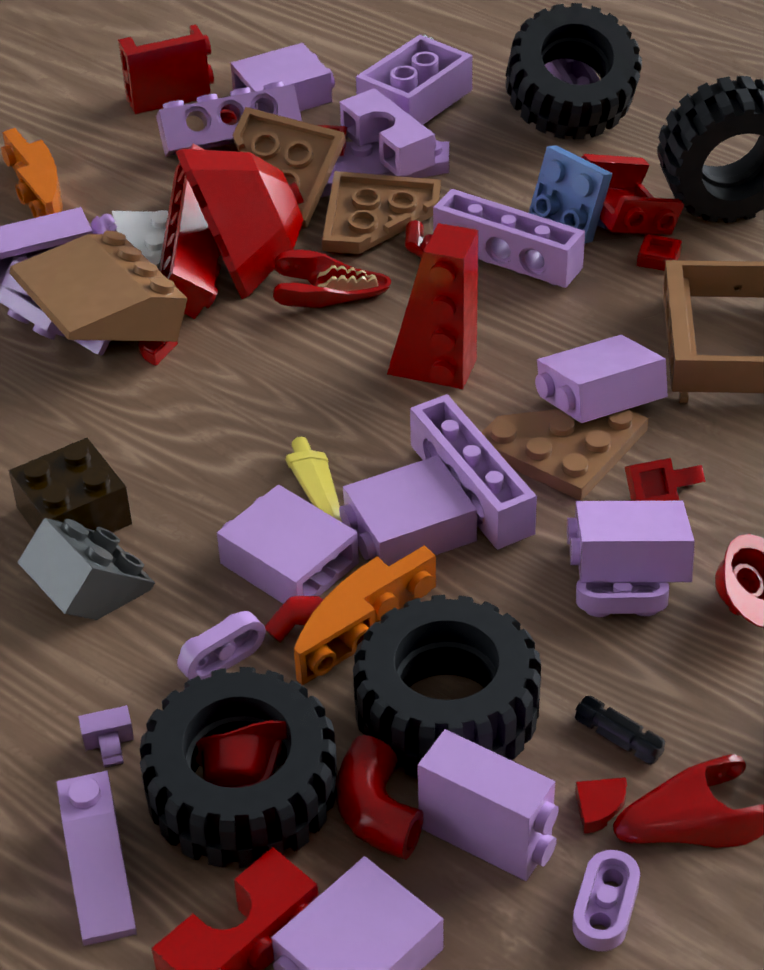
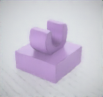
M128 706L78 716L85 750L100 748L104 767L124 763L120 743L134 740Z

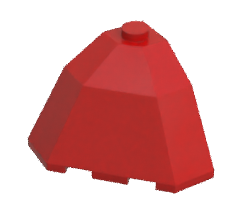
M183 148L175 151L241 299L250 296L274 271V261L280 253L294 250L304 220L298 207L299 204L304 203L296 182L288 184L283 171L250 152Z

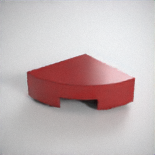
M138 341L142 357L150 364L157 366L178 342Z
M626 777L576 782L575 795L584 834L605 828L608 821L614 818L623 808L627 791Z

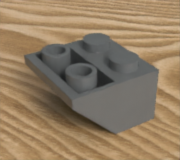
M44 518L17 562L64 614L98 620L145 594L155 584L142 570L144 567L143 562L134 555L125 552L118 545L120 539L115 534L102 527H97L96 530L87 529L71 519H65L64 522Z

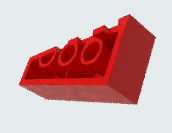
M438 223L421 257L387 375L464 389L477 360L479 230Z

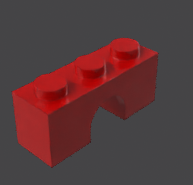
M272 847L234 879L237 907L247 918L236 927L215 929L202 922L194 913L191 914L151 948L156 970L265 969L274 960L272 936L318 897L317 883Z

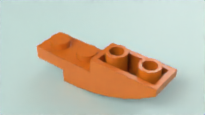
M16 128L3 131L5 146L1 147V153L8 167L12 166L18 176L19 184H16L15 188L20 202L30 207L34 218L62 212V197L54 158L42 139L28 143Z
M424 545L390 566L377 556L344 579L324 598L300 633L294 647L296 680L303 686L317 676L327 674L335 665L355 654L358 644L364 640L365 632L372 624L379 622L385 613L393 608L399 610L404 607L406 602L422 598L435 588L436 555Z

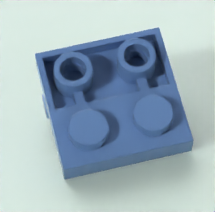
M557 145L547 146L529 213L584 230L585 243H590L593 241L597 226L608 229L600 220V214L613 173Z

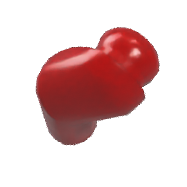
M412 220L407 223L405 248L411 253L422 257L432 234L424 237V226L420 221Z
M292 596L288 598L266 623V632L281 643L295 625H306L312 613L324 599L318 596Z

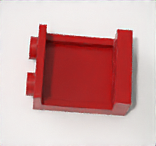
M196 24L189 26L190 35L140 46L135 45L132 37L118 39L126 99L134 114L162 109L163 104L171 101L183 100L184 104L194 102L200 96L211 94L210 84H214V74L211 65L207 61V55H211V45L208 36L203 35Z
M583 154V159L613 173L600 214V220L611 232L672 235L683 210L684 203L680 199L654 198L643 186V180L650 166L644 158Z

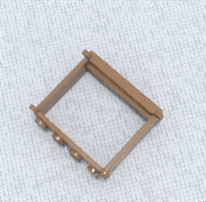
M666 260L663 300L672 392H679V403H688V392L764 393V356L697 355L691 296L764 298V262Z

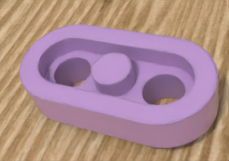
M578 580L576 584L577 606L594 617H605L610 614L652 616L668 606V582L581 583Z
M242 611L231 614L219 624L198 636L190 638L184 643L177 660L178 668L189 680L197 676L203 680L211 677V671L223 668L227 670L252 655L260 647L266 634L265 626L251 612Z
M605 850L595 854L588 862L574 907L572 924L574 936L580 944L594 951L612 950L619 946L626 936L640 881L639 866L627 853L618 850ZM613 881L618 883L619 886L613 887L605 884V882ZM599 924L605 926L607 929L599 930L593 928L592 926Z

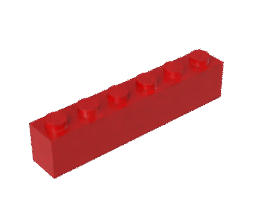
M194 143L189 148L205 150ZM179 162L175 169L159 271L167 279L174 282V286L187 297L184 314L195 319L203 307L209 308L213 304L217 296L218 288L215 287V280L221 269V265L218 264V257L221 253Z

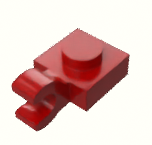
M671 458L625 467L631 501H678L677 487L706 482L702 465L673 470Z

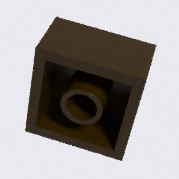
M88 438L71 443L61 449L8 470L17 509L34 532L37 531L44 518L64 522L65 519H71L87 529L96 530L97 527H102L112 533L132 524L125 484Z

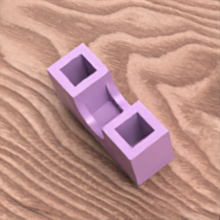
M373 88L340 101L341 126H347L348 137L360 147L372 142H379L380 163L394 175L406 177L435 165V134L378 90Z

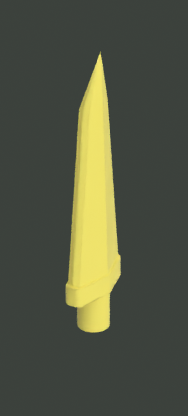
M305 437L295 438L291 444L294 453L288 454L285 459L288 467L293 471L312 505L342 522L339 513L340 505L326 454L311 450Z

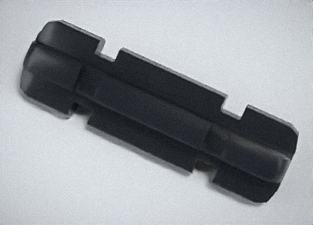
M587 695L579 702L575 709V718L578 722L590 729L594 726L598 727L596 730L598 734L628 752H631L632 749L636 750L634 755L648 764H654L663 754L665 740L650 730H647L646 733L642 732L643 726L611 707H608L607 710L603 709L605 704L593 696Z

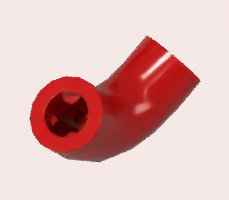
M367 735L358 736L353 740L343 757L336 780V797L339 813L357 838L379 851L407 860L413 853L422 831L423 811L397 802L390 798L386 792V784L398 763L394 750L385 742Z

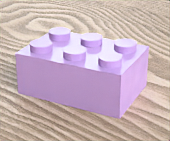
M418 35L357 75L356 94L375 88L423 125L472 91V55Z

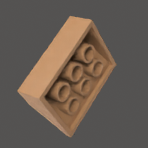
M104 231L103 235L87 234L10 266L9 274L68 340L178 342L187 297L174 286V282L167 279L158 270L156 265L143 256L142 251L135 248L122 233Z

